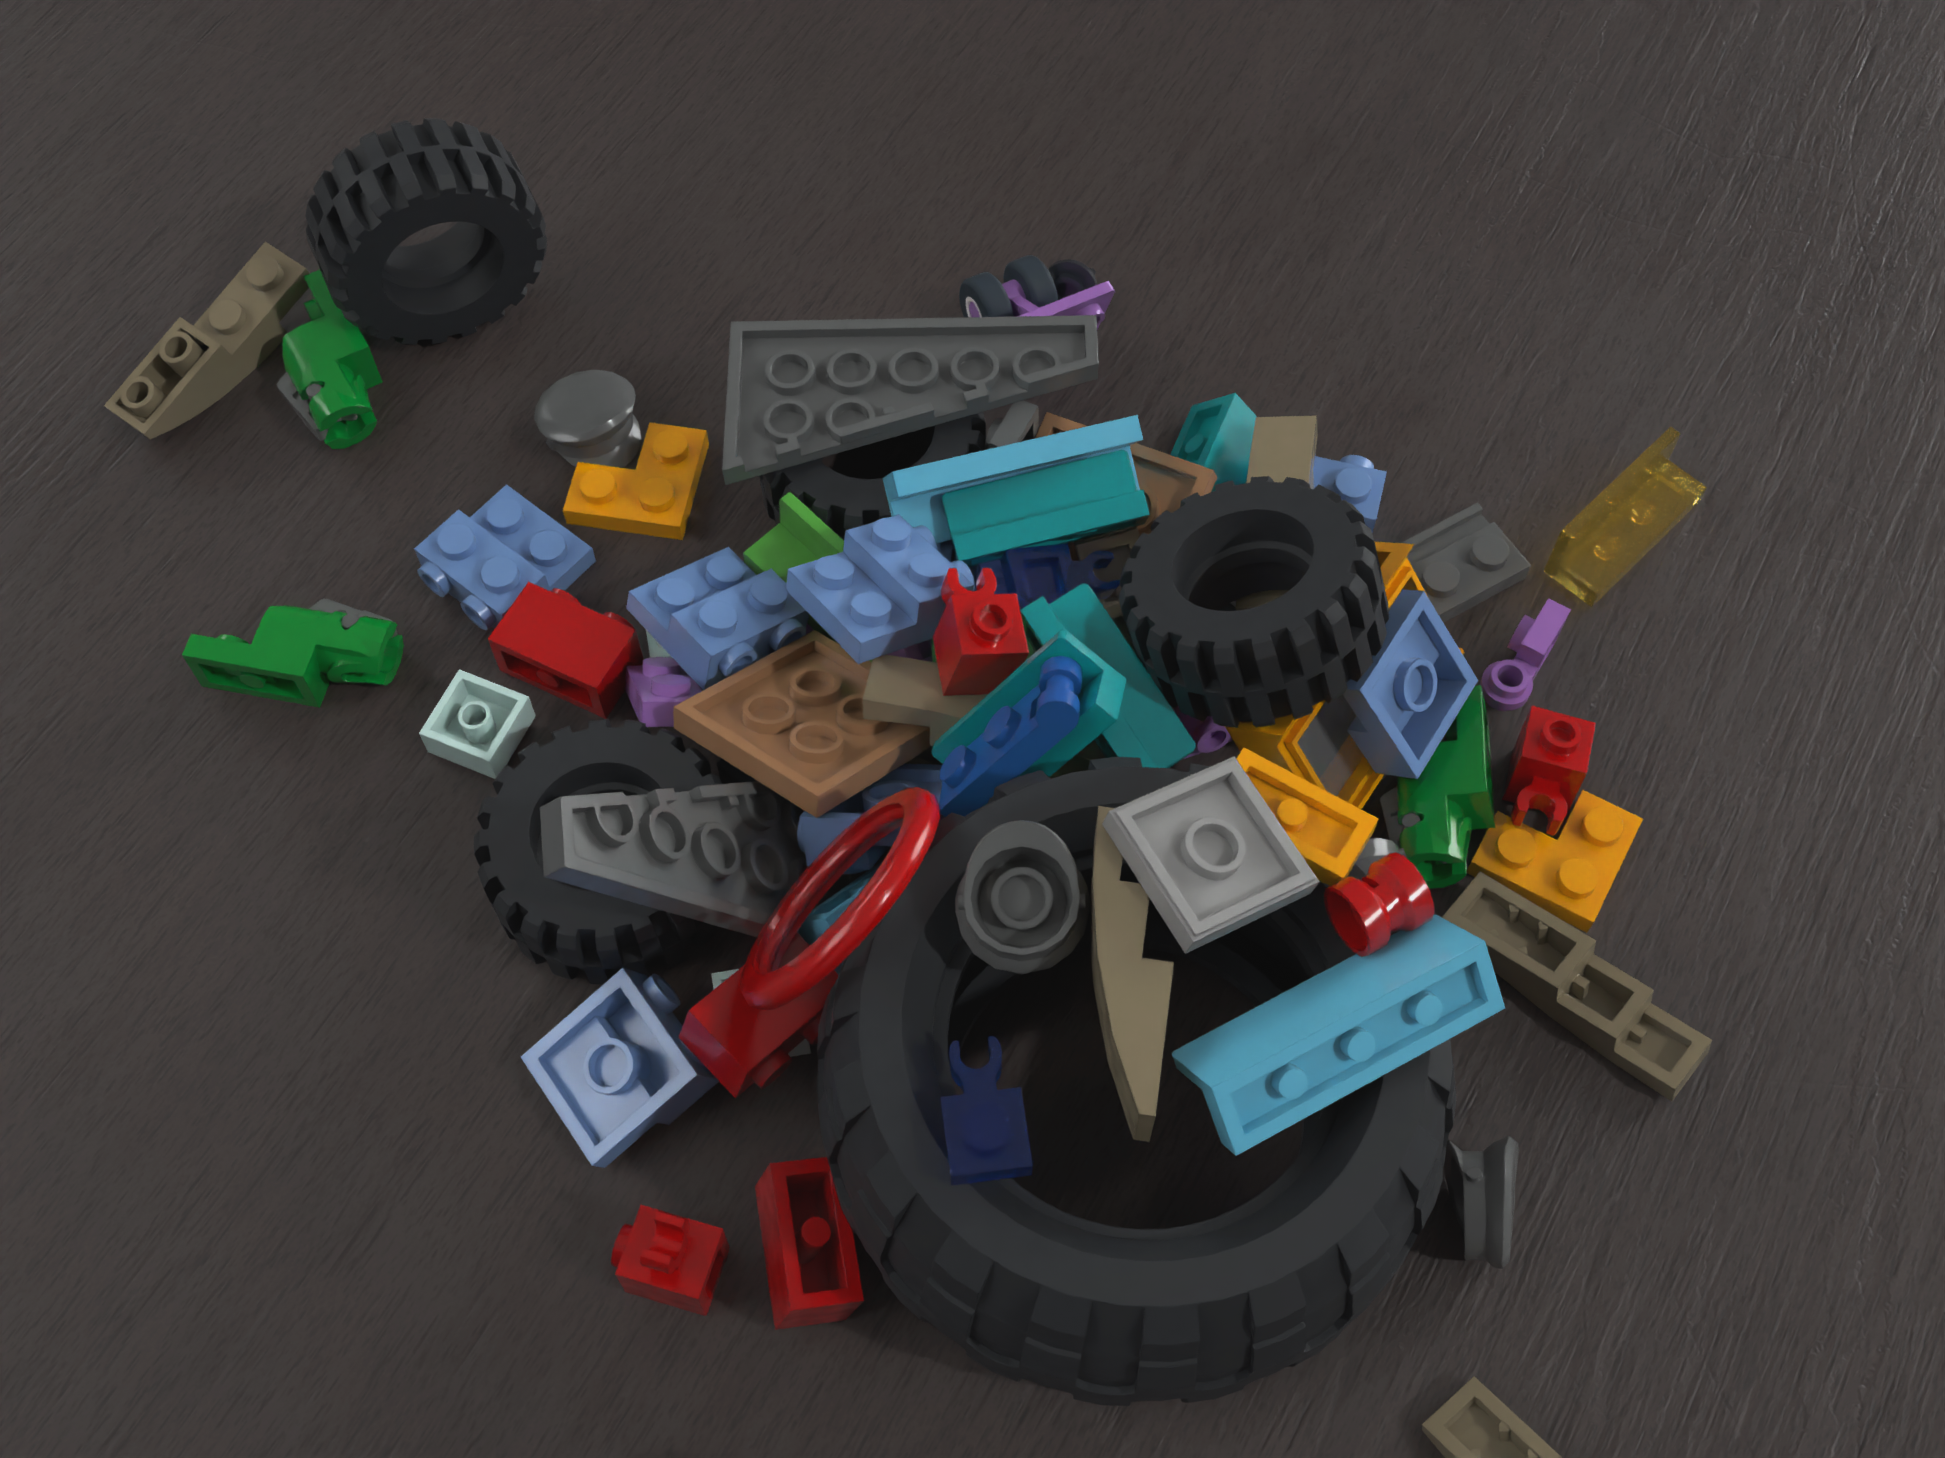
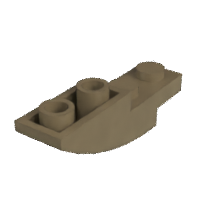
M265 241L194 325L179 317L106 402L104 407L150 440L197 416L230 392L283 341L284 335L288 332L279 322L308 289L303 276L310 274V272L304 266Z

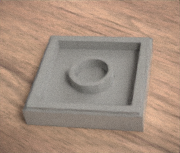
M1235 756L1110 810L1102 823L1185 954L1311 894L1320 882Z

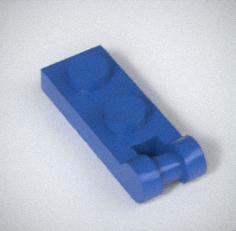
M1056 656L1046 660L1041 666L1039 684L1012 708L1004 706L999 709L988 722L985 731L967 747L960 745L948 755L939 773V779L942 781L939 801L940 814L946 817L951 813H955L965 817L972 811L983 807L989 798L993 797L995 787L1018 777L1077 726L1080 711V702L1077 696L1081 692L1083 672L1081 666L1074 659Z

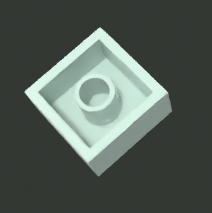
M459 669L422 727L419 735L429 753L495 779L507 765L536 715L529 696Z

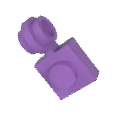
M1548 598L1536 620L1524 615L1507 648L1517 652L1514 660H1502L1492 663L1485 669L1480 680L1484 699L1489 706L1499 711H1509L1522 707L1528 701L1533 689V680L1556 643L1571 609Z

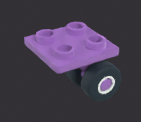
M1027 255L1006 265L1003 275L1004 283L1002 284L994 275L988 272L965 279L960 286L959 299L964 317L1096 315L1098 330L1100 323L1105 319V312L1115 290L1110 282L1106 281L1058 300L1053 278L1045 264L1036 256Z

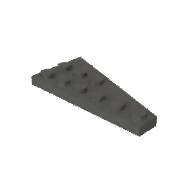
M1096 315L731 321L722 466L725 485L1098 379L1099 368Z
M758 781L704 785L690 791L675 792L674 788L655 789L647 794L626 796L623 792L561 796L540 807L544 877L758 937L780 901L809 867L807 866L806 855L799 848L797 840L799 817L805 810ZM857 873L842 874L814 909L858 878Z

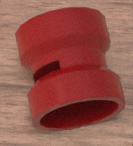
M1397 852L1390 853L1371 863L1367 875L1362 877L1361 880L1347 877L1329 886L1324 892L1325 908L1335 931L1342 941L1361 957L1368 956L1386 946L1390 940L1391 932L1398 929L1405 932L1413 931L1431 921L1434 916V902L1423 876L1412 862Z

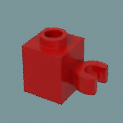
M949 568L942 583L941 597L946 607L933 635V643L943 696L989 694L1021 666L1029 654L1017 593L994 594L997 580L991 568H982L976 581L977 591L967 590L960 584L957 568Z
M1531 706L1512 750L1502 800L1515 803L1511 810L1513 825L1521 826L1529 809H1538L1548 817L1549 822L1546 834L1554 836L1558 832L1587 774L1596 726L1595 722Z
M640 1205L634 1224L625 1223L618 1233L612 1251L611 1265L617 1267L615 1275L626 1293L707 1316L730 1246L723 1228Z

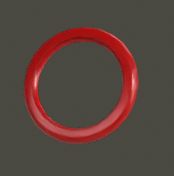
M911 787L885 798L842 831L810 864L780 901L752 946L741 973L739 987L748 1006L770 1011L788 1004L813 988L835 970L867 938L904 892L920 867L934 839L940 820L939 804L934 794L920 787ZM901 827L889 853L855 900L814 943L796 958L779 968L782 957L793 937L826 892L866 851L889 833Z

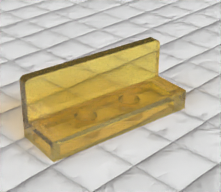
M1669 427L1568 523L1558 536L1544 572L1591 607L1700 502L1707 489L1705 485L1669 460L1681 435L1680 432L1672 427Z

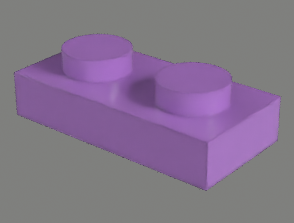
M650 657L643 660V665L626 666L625 690L638 720L646 723V727H674L673 706L702 691L701 687L670 657Z

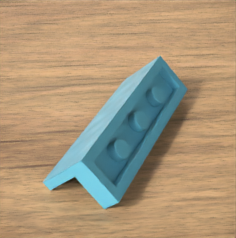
M1138 415L892 471L882 479L891 516L899 514L912 527L926 526L933 534L937 544L952 540L942 502V496L946 492L1118 450L1128 452L1137 490L1139 491L1140 487L1130 445L1142 441L1143 436Z
M1434 915L1431 921L1413 931L1405 932L1400 930L1391 935L1388 944L1374 953L1363 957L1355 954L1174 1050L1172 1057L1176 1068L1202 1089L1221 1143L1237 1156L1505 1009V1005L1486 942L1444 918Z

